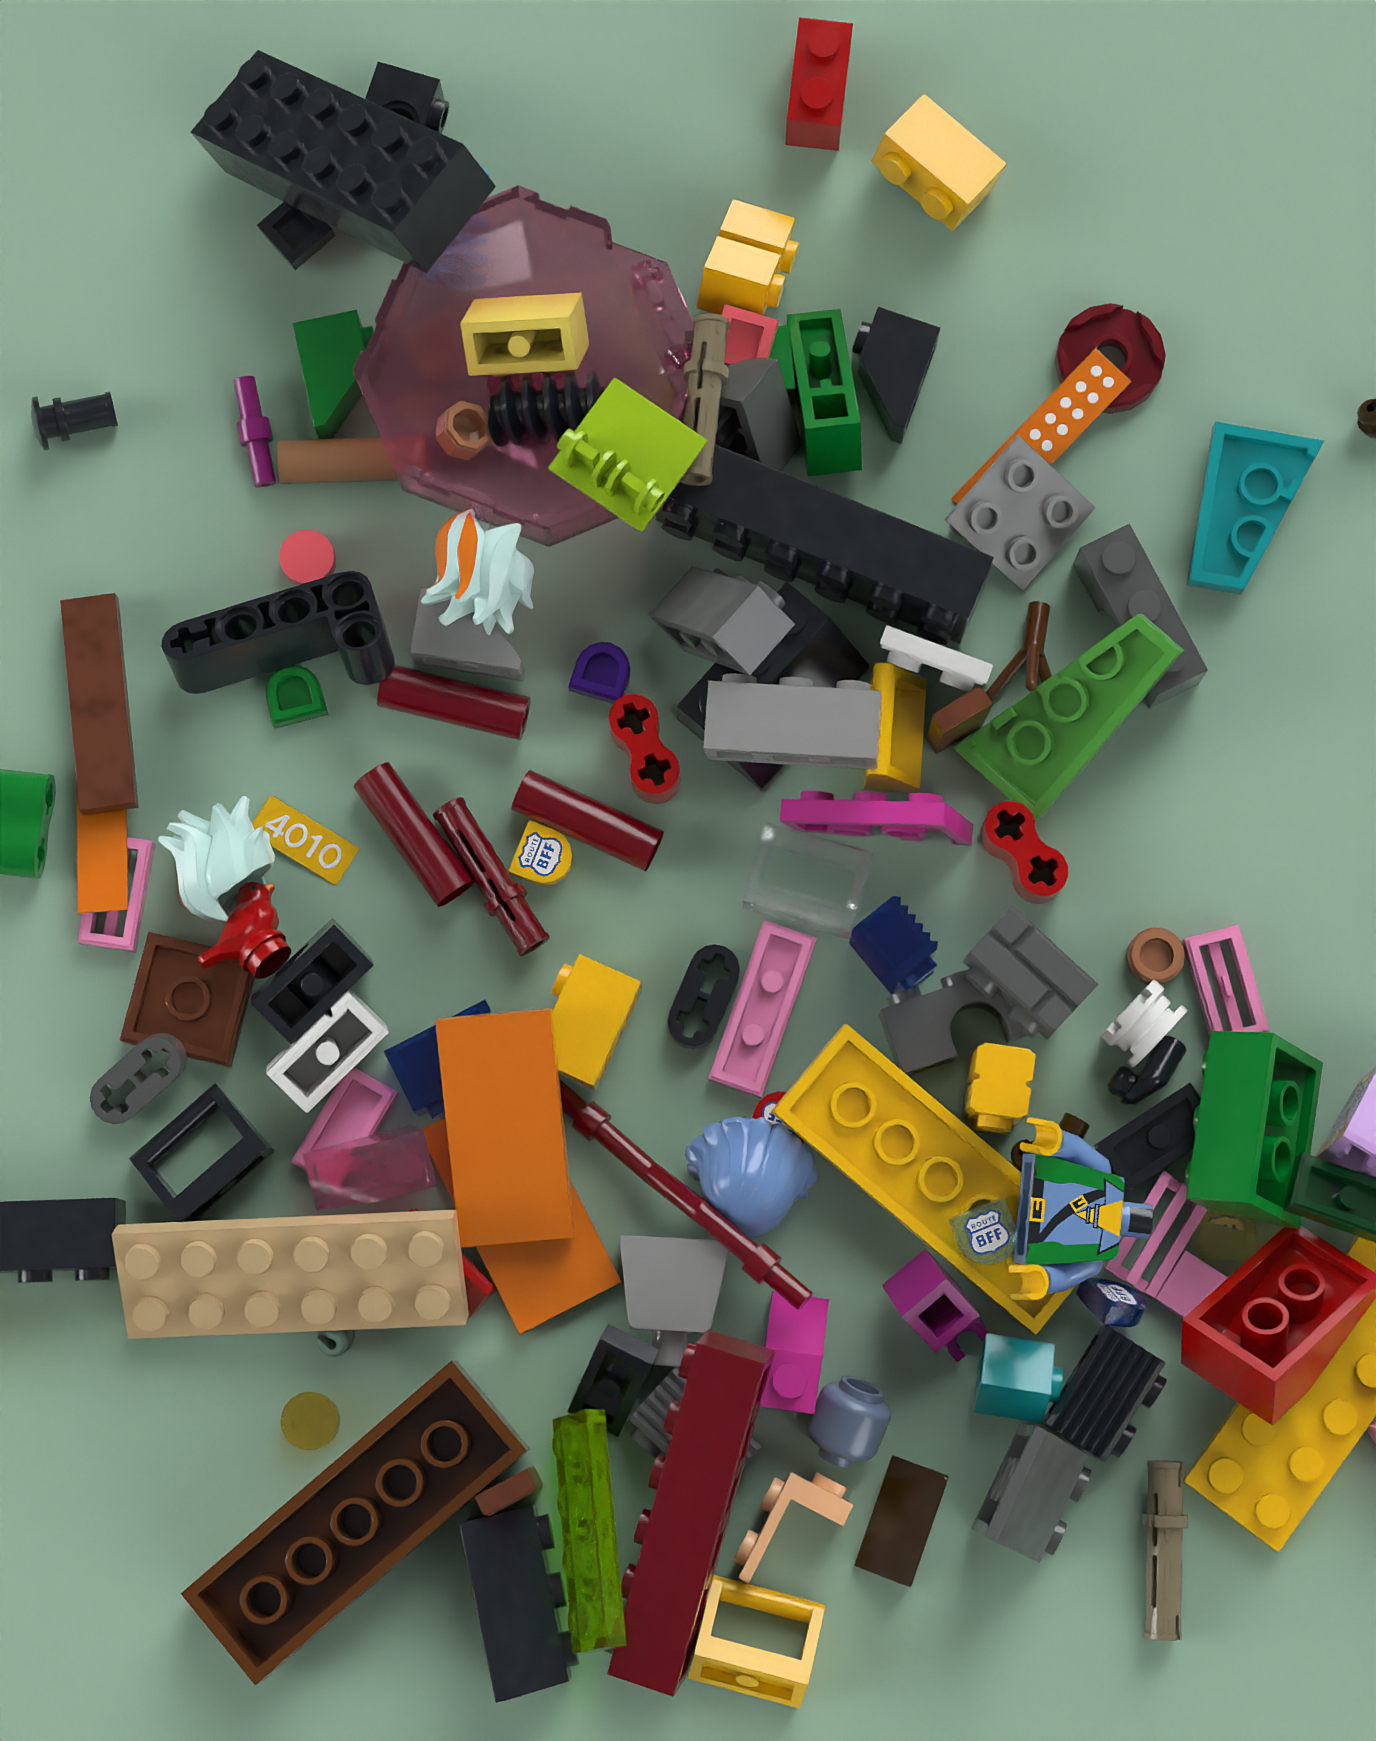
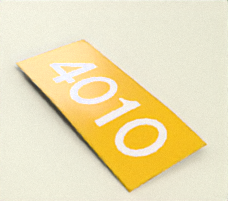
M270 795L252 822L254 830L262 826L263 831L268 832L270 835V845L335 886H337L360 849Z

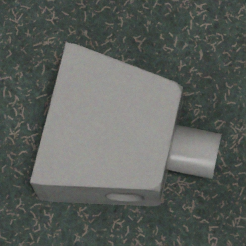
M620 1235L629 1329L653 1331L652 1346L660 1350L653 1365L680 1367L686 1349L687 1333L705 1334L708 1330L712 1329L729 1250L717 1240Z

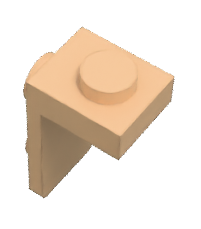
M791 1471L785 1482L774 1477L759 1507L769 1514L759 1534L748 1529L733 1559L734 1562L742 1565L738 1578L749 1584L791 1499L844 1526L853 1507L851 1502L843 1499L847 1487L816 1472L812 1482Z

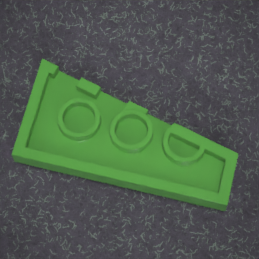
M1142 613L1137 614L1080 655L1074 662L1041 683L1034 691L1013 706L1005 709L977 732L962 740L953 749L1011 801L1024 804L1031 811L1036 822L1046 814L1185 650Z

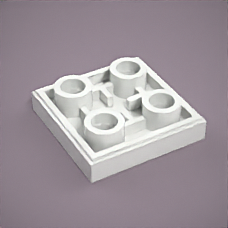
M886 625L880 641L881 648L890 651L887 662L916 673L920 672L924 663L943 671L940 682L967 692L973 690L975 683L980 685L987 684L994 664Z

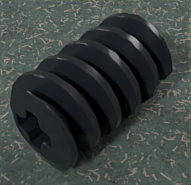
M568 372L563 389H558L555 376L552 373H546L542 390H537L533 376L526 374L522 379L520 391L515 390L510 376H503L499 392L491 395L488 405V427L494 444L497 447H504L511 440L517 446H525L532 438L536 444L546 445L551 441L552 437H554L556 442H559L568 429L575 432L605 391V388L601 386L597 372H588L585 387L579 386L574 372Z

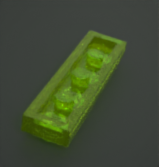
M585 1409L552 1419L554 1433L552 1449L556 1457L559 1491L557 1507L561 1515L564 1548L562 1564L566 1574L569 1605L567 1622L571 1633L573 1654L594 1653L626 1646L605 1409Z

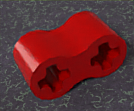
M624 695L616 700L610 708L608 720L612 739L617 747L626 752L631 760L629 771L632 788L636 795L647 803H665L673 798L679 790L681 777L678 759L659 739V717L653 702L644 695ZM635 714L639 721L644 720L643 732L634 735L630 727H625V717L627 715ZM656 764L659 771L667 770L664 772L663 784L655 786L651 778L644 779L647 776L646 767L648 765Z
M1003 801L994 805L988 812L980 830L981 842L985 850L992 856L1003 860L1009 866L1013 874V885L1021 898L1032 904H1045L1052 901L1060 893L1069 876L1065 857L1058 850L1047 846L1040 840L1035 829V819L1031 811L1024 804L1017 801ZM1000 819L1006 825L1013 822L1019 825L1020 828L1015 835L1016 841L1009 835L1001 839L996 835ZM1032 864L1039 870L1047 866L1052 870L1053 874L1048 880L1049 887L1043 881L1033 884L1029 880V876L1033 871Z

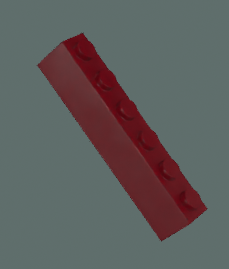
M708 1330L697 1341L696 1345L688 1343L678 1373V1377L687 1379L682 1399L674 1398L672 1400L663 1428L664 1433L672 1435L666 1455L658 1454L649 1479L648 1487L657 1490L652 1510L643 1509L634 1534V1543L642 1545L637 1565L628 1564L619 1590V1597L627 1600L622 1619L616 1617L613 1619L605 1641L604 1652L612 1654L607 1675L672 1697L675 1696L686 1679L775 1350L712 1330Z

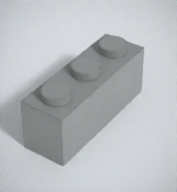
M736 673L723 675L722 681H708L703 745L708 760L877 770L882 697L881 691L871 690V684L856 680H842L836 683V688L813 687V680L802 677L780 678L779 685L756 683V677Z

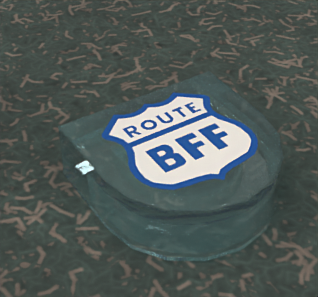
M999 1198L948 1219L958 1247L963 1255L972 1262L984 1265L998 1264L1008 1258L1015 1248L1017 1239L1016 1228L1005 1198Z

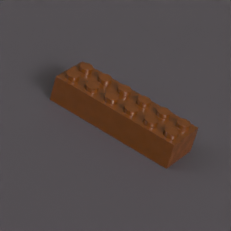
M451 1360L180 1594L253 1684L257 1685L270 1676L475 1498L474 1496L480 1494L531 1450V1448L460 1363Z

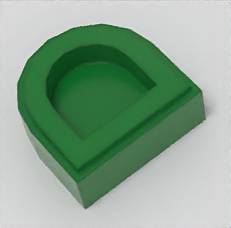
M292 665L276 670L269 678L266 685V701L272 725L275 729L329 715L322 687L315 674L308 668Z

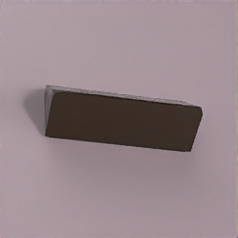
M892 1455L854 1566L911 1588L949 1476Z

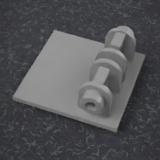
M1017 435L945 518V521L951 525L949 528L962 540L968 541L978 551L993 556L992 564L1020 590L1024 591L1096 507Z

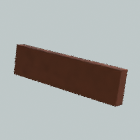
M115 593L60 600L79 810L84 816L139 808L119 599Z

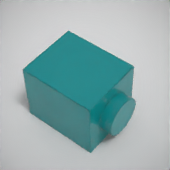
M986 1333L978 1362L973 1412L1042 1423L1048 1403L1059 1402L1062 1388L1063 1369L1053 1367L1055 1344Z

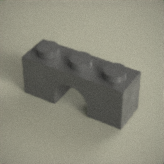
M1130 523L1080 547L1073 566L1098 612L1105 609L1114 621L1117 629L1137 614L1142 613L1185 650L1144 697L1149 709L1197 686L1208 669Z
M970 969L942 978L940 980L942 989L921 995L919 987L893 994L887 997L889 1006L881 1009L878 1015L894 1062L908 1076L947 1064L956 1059L958 1055L952 1041L950 1028L952 1019L963 1010L978 1008L991 1013L998 1020L1007 1043L1028 1035L1020 1030L1008 1017L1007 1014L1013 1008L997 993L991 999L987 998L967 980L965 975Z

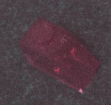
M412 1124L302 1154L316 1210L379 1202L437 1186L424 1130Z

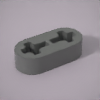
M156 1033L138 1043L99 1078L92 1087L90 1103L96 1116L104 1122L120 1124L130 1120L145 1108L185 1070L187 1054L182 1042L171 1034ZM148 1048L155 1053L163 1048L168 1051L171 1057L166 1061V1066L170 1072L164 1068H159L147 1077L140 1070L152 1059V1054ZM130 1079L136 1088L125 1098L129 1109L123 1104L113 1108L107 1101L112 1094L107 1085L109 1084L113 1089H117Z

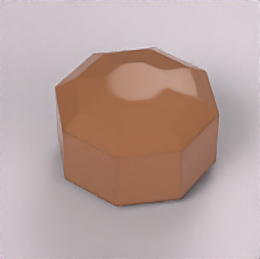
M459 401L437 419L436 440L448 456L470 460L492 442L488 427V415L480 405Z

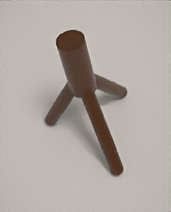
M1033 601L1028 604L1022 647L986 691L991 702L997 698L1026 660L1027 690L1034 691L1036 689L1038 674L1041 683L1052 676L1044 654L1050 614L1049 604L1040 601Z

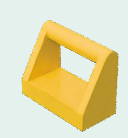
M875 663L870 681L871 690L881 691L882 697L877 770L865 769L863 790L919 793L927 680L891 663Z
M714 1574L687 1678L800 1709L810 1679L826 1604ZM719 1600L808 1624L800 1659L711 1636Z

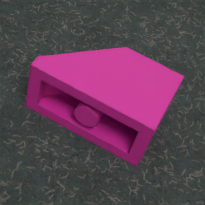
M772 1291L765 1347L775 1350L760 1406L815 1414L829 1299L810 1297L807 1303L800 1310H797L780 1294Z

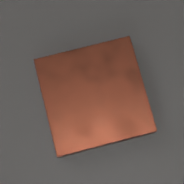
M148 932L120 1041L137 1045L152 1034L167 1033L175 1036L182 1042L186 1049L187 1058L231 1068L255 976L251 972L243 970L239 960L223 961L204 969L197 961V958L211 949L212 946ZM164 1048L161 1050L162 1052L168 1053V1051H166Z

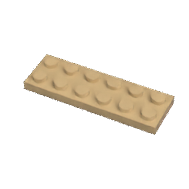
M456 1210L117 1225L112 1233L128 1339L466 1325L469 1316Z

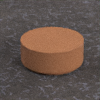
M1154 927L1141 931L1133 938L1126 951V963L1130 973L1134 978L1146 985H1149L1154 979L1160 985L1171 981L1180 972L1184 964L1185 954L1181 941L1174 933L1164 928Z

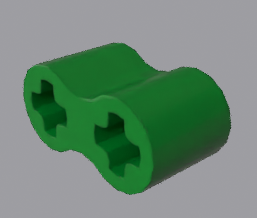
M0 769V874L36 879L41 877L47 857L48 830L55 804L56 784L53 775Z

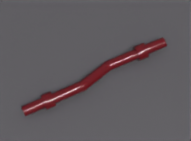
M559 1079L562 1111L573 1120L572 1127L588 1141L597 1140L640 1179L692 1218L743 1262L742 1270L758 1284L765 1281L797 1310H800L807 1303L813 1292L779 1264L782 1259L765 1243L758 1246L711 1204L660 1166L609 1122L611 1115L595 1101L588 1104Z

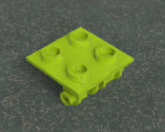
M614 377L575 432L568 429L563 434L557 444V448L561 451L548 469L642 533L706 446L708 440Z

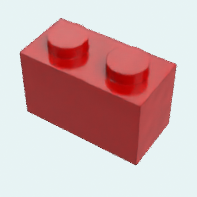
M799 17L787 112L785 145L839 151L853 23Z

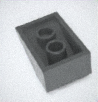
M1020 1423L972 1529L1040 1562L1044 1551L1053 1555L1067 1527V1523L1059 1520L1068 1499L1076 1502L1080 1499L1090 1478L1091 1470L1084 1467L1089 1455L1038 1426Z

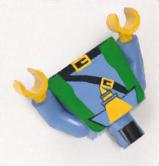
M1028 1117L1026 1123L1035 1126L1037 1132L1035 1141L1032 1144L1020 1143L1022 1151L1035 1154H1023L1013 1263L1022 1265H1011L1008 1268V1273H1020L1023 1283L1018 1293H1010V1298L1013 1300H1039L1045 1294L1066 1291L1097 1275L1102 1268L1103 1261L1117 1259L1120 1236L1148 1239L1153 1224V1209L1150 1204L1123 1202L1124 1178L1111 1174V1166L1108 1159L1079 1136L1061 1130L1060 1126L1054 1121Z

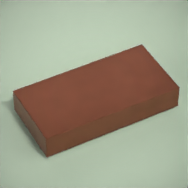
M982 687L974 688L934 713L926 739L936 754L983 726L993 703Z
M532 1466L474 1497L483 1515L487 1514V1516H490L542 1488L541 1484L543 1482L535 1466Z

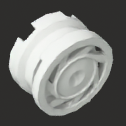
M1155 979L1100 1035V1038L1109 1046L1117 1045L1123 1052L1130 1048L1133 1055L1127 1063L1132 1068L1159 1043L1188 1011L1182 1004L1174 1012L1168 1008L1171 1002L1163 995L1164 988Z

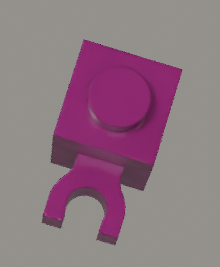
M926 1248L882 1285L900 1315L934 1352L937 1353L942 1347H945L957 1363L966 1356L957 1343V1339L962 1333L972 1331L982 1342L985 1340L986 1333L990 1334L984 1324L978 1319L979 1313L959 1284Z

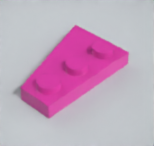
M802 791L800 799H781L780 822L796 832L867 837L872 835V827H881L882 834L898 837L905 841L922 842V838L926 836V831L946 834L952 839V844L972 846L973 823L943 802L942 796L936 794L912 793L909 794L908 802L888 801V795L877 792L854 793V800H834V794L829 792Z

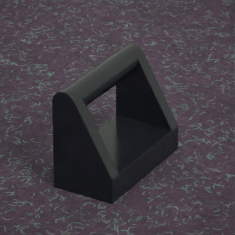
M214 1083L129 1159L178 1222L196 1221L275 1150L225 1092ZM221 1108L243 1138L177 1195L153 1166Z

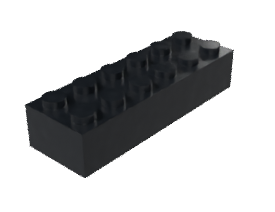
M257 50L250 60L240 67L236 77L218 99L206 109L201 120L190 132L226 173L426 274L496 187L464 144L260 50Z
M716 444L712 467V483L705 486H692L679 482L656 513V521L663 523L661 528L676 538L691 541L693 536L713 543L712 549L723 557L741 562L745 556L764 564L763 570L777 579L794 582L795 577L816 585L815 592L826 599L845 603L846 598L867 606L866 612L870 616L890 624H896L899 619L917 626V633L920 636L942 645H947L949 640L961 644L986 584L994 559L993 556Z

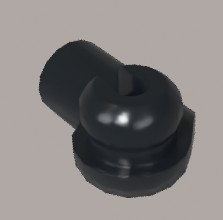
M1164 1036L1138 1075L1127 1066H1121L1116 1070L1107 1085L1109 1092L1122 1098L1120 1103L1136 1105L1167 1085L1187 1051L1185 1045L1172 1036Z

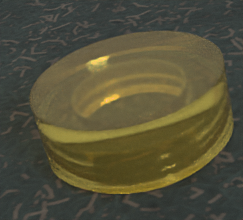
M318 1392L300 1393L291 1398L283 1408L280 1420L281 1429L287 1441L293 1446L303 1450L319 1449L328 1445L335 1438L340 1427V1414L336 1404L328 1396Z

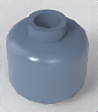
M843 1376L840 1382H831L821 1389L816 1401L815 1414H811L807 1424V1431L810 1439L820 1447L818 1455L822 1459L836 1466L850 1467L852 1461H868L877 1454L891 1419L889 1406L883 1401L884 1392L880 1388L856 1377Z

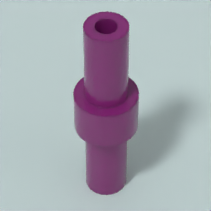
M243 376L233 380L241 417V421L237 422L236 425L240 444L242 447H247L254 485L257 488L276 484V478L268 444L273 440L269 418L262 415L255 377Z

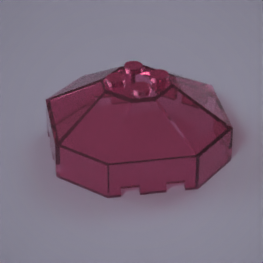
M519 185L488 197L427 274L404 262L397 279H392L375 318L376 328L366 351L361 350L353 369L359 390L402 490L459 513L472 508L475 512L474 517L477 520L496 527L518 523L522 527L519 536L547 547L618 519L619 517L548 469L561 451L557 448L558 442H556L554 437L546 445L536 444L531 438L530 442L525 446H517L510 440L506 446L497 447L492 440L483 451L470 460H464L448 456L436 440L437 419L459 401L480 405L488 415L490 397L495 392H499L503 376L468 375L460 323L474 299L582 292L589 347L577 370L552 373L555 376L558 389L564 388L565 377L568 372H574L579 386L585 387L588 372L596 371L601 386L605 389L615 377L683 423L688 381L684 379L683 373L685 363L691 360L695 325L667 262L612 242L611 228L606 218L572 205L567 210L540 200L539 193ZM546 372L508 375L512 378L516 391L521 390L522 379L526 374H531L537 390H542Z

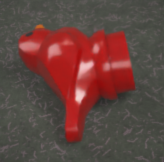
M247 882L240 887L236 896L235 909L231 913L217 944L197 958L202 968L207 969L227 960H239L243 970L251 972L257 979H264L274 974L287 962L291 955V948L285 943L286 936L277 930L279 918L277 910L271 904V895L275 889L273 883L264 885L258 882Z

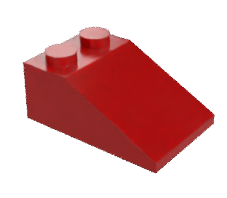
M1301 1225L1300 1229L1283 1227L1182 1319L1181 1364L1273 1426L1311 1389L1375 1300L1376 1273Z

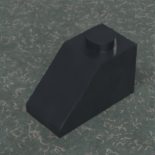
M878 307L872 324L862 321L852 353L860 355L858 375L891 441L902 444L937 347L941 327Z

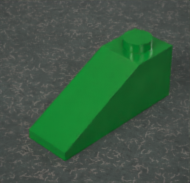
M841 309L788 314L787 325L790 328L795 391L807 476L862 470L861 421Z

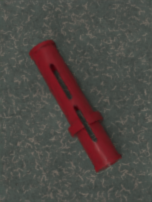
M455 798L438 808L433 813V818L435 821H438L462 863L466 866L487 900L484 904L486 911L490 916H497L517 948L516 951L519 956L529 954L545 944L550 939L548 932H545L525 900L528 894L521 882L515 883L492 844L468 809L464 798Z

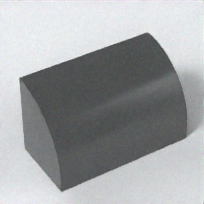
M756 358L727 366L729 368L728 382L722 385L715 444L781 471L801 447L802 442L778 360Z

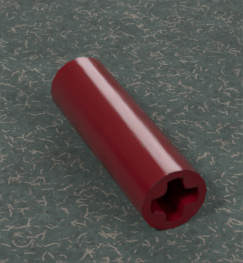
M398 665L394 666L391 674L385 680L380 681L377 695V706L516 740L522 739L531 704V698Z
M389 762L373 768L354 784L353 788L437 907L448 904L472 886L474 883L473 879Z
M529 770L524 776L511 807L512 811L645 872L649 868L664 834V831L532 770Z

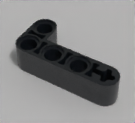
M356 571L333 574L182 621L173 625L165 632L161 645L179 687L185 692L192 694L206 693L337 651L340 654L349 678L357 684L371 685L385 680L395 666L394 654L371 583L367 576Z

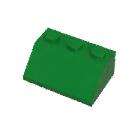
M1211 1031L1209 1048L1205 1051L1202 1058L1204 1081L1201 1102L1197 1106L1193 1118L1196 1135L1192 1160L1188 1163L1185 1172L1186 1199L1212 1212L1300 1229L1302 1217L1284 1211L1283 1208L1295 1157L1302 1152L1309 1155L1311 1153L1323 1062L1274 1033Z

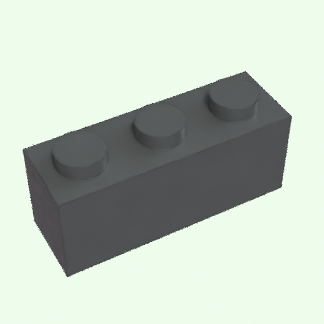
M694 566L689 568L649 613V616L684 652L748 675L753 673L795 625L781 610L786 604L783 598L766 583L760 581L757 585H754L741 575L731 578L718 568L711 572Z

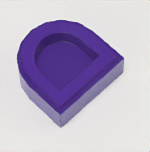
M598 642L589 645L580 653L575 663L568 686L569 691L614 704L616 700L626 694L630 682L631 667L627 655L620 647L612 643Z

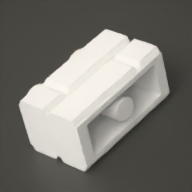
M349 989L299 1038L290 1044L287 1050L283 1049L266 1066V1074L302 1110L308 1113L389 1033L387 1025Z

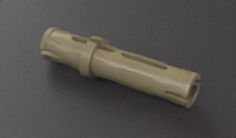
M712 313L699 314L694 318L695 327L691 360L685 363L683 373L684 379L688 381L683 424L708 440L706 446L679 481L692 486H705L712 483V467L718 429L722 385L728 382L729 368L724 364L730 322H728V318Z
M1147 1460V1512L1142 1513V1526H1147L1144 1638L1177 1641L1182 1640L1183 1528H1188V1515L1183 1514L1185 1462Z

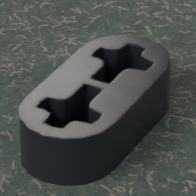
M708 945L695 953L670 1009L668 1017L670 1035L677 1044L684 1048L699 1049L712 1042L736 989L740 975L739 962L735 954L725 946ZM715 957H721L724 959V970L731 973L728 980L718 979L709 995L701 991L706 975L705 972L699 969V966L702 962L711 964ZM698 999L706 1002L702 1020L709 1025L706 1032L696 1031L692 1038L684 1036V1025L677 1021L681 1013L690 1015Z

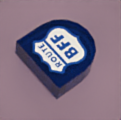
M1091 1277L1081 1282L1076 1292L1078 1298L1103 1325L1133 1327L1138 1325L1147 1305L1143 1296L1124 1284L1107 1279Z

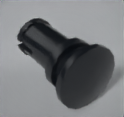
M110 391L102 395L61 402L60 397L53 398L52 405L42 407L39 405L37 396L32 397L31 400L33 428L44 451L50 450L48 439L61 436L63 442L70 440V434L108 426H118Z

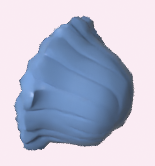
M737 1116L724 1119L718 1123H712L703 1127V1134L695 1137L691 1145L686 1147L685 1151L686 1159L690 1162L687 1164L688 1174L692 1175L695 1181L700 1182L702 1198L751 1240L771 1232L787 1216L789 1209L797 1199L808 1196L810 1192L809 1187L816 1183L818 1177L817 1171L814 1168L815 1159L813 1151L806 1150V1146L795 1134H791L785 1125L781 1123L771 1124L764 1117L754 1119L746 1116Z

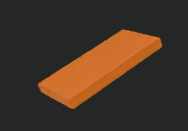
M552 1008L438 1018L435 1020L461 1248L574 1238L575 1225Z
M446 1117L418 1130L455 1204ZM571 1180L570 1187L575 1225L574 1238L476 1246L520 1335L622 1283Z

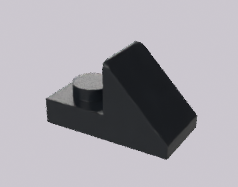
M608 1324L598 1341L567 1412L619 1437L654 1367L653 1364L660 1350Z

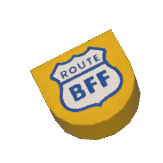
M529 820L508 872L510 875L536 885L549 886L557 884L566 878L572 868L573 855L571 846L561 833Z

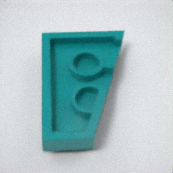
M1215 421L1211 432L1186 585L1242 594L1325 440Z

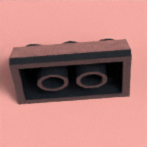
M786 582L777 593L786 603L781 610L795 625L753 671L751 676L757 678L756 683L779 685L780 678L802 677L813 680V687L836 688L838 681H858L869 669L870 665L829 616ZM714 663L677 705L678 721L704 742L708 681H722L725 674L745 673ZM727 761L761 791L784 766V764Z
M536 1504L495 1512L490 1516L486 1514L468 1518L459 1523L495 1702L510 1700L569 1682L572 1677L570 1667L579 1665V1656L573 1630L562 1631L558 1608L567 1606V1598L561 1572L550 1573L546 1550L555 1548L549 1514L538 1515Z

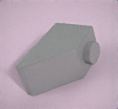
M421 587L409 650L414 664L523 681L525 670L522 659L496 623L491 634H486L483 623L474 624V611L444 626L438 617L445 613L451 599L432 605H423L421 600L426 595V589L428 588Z

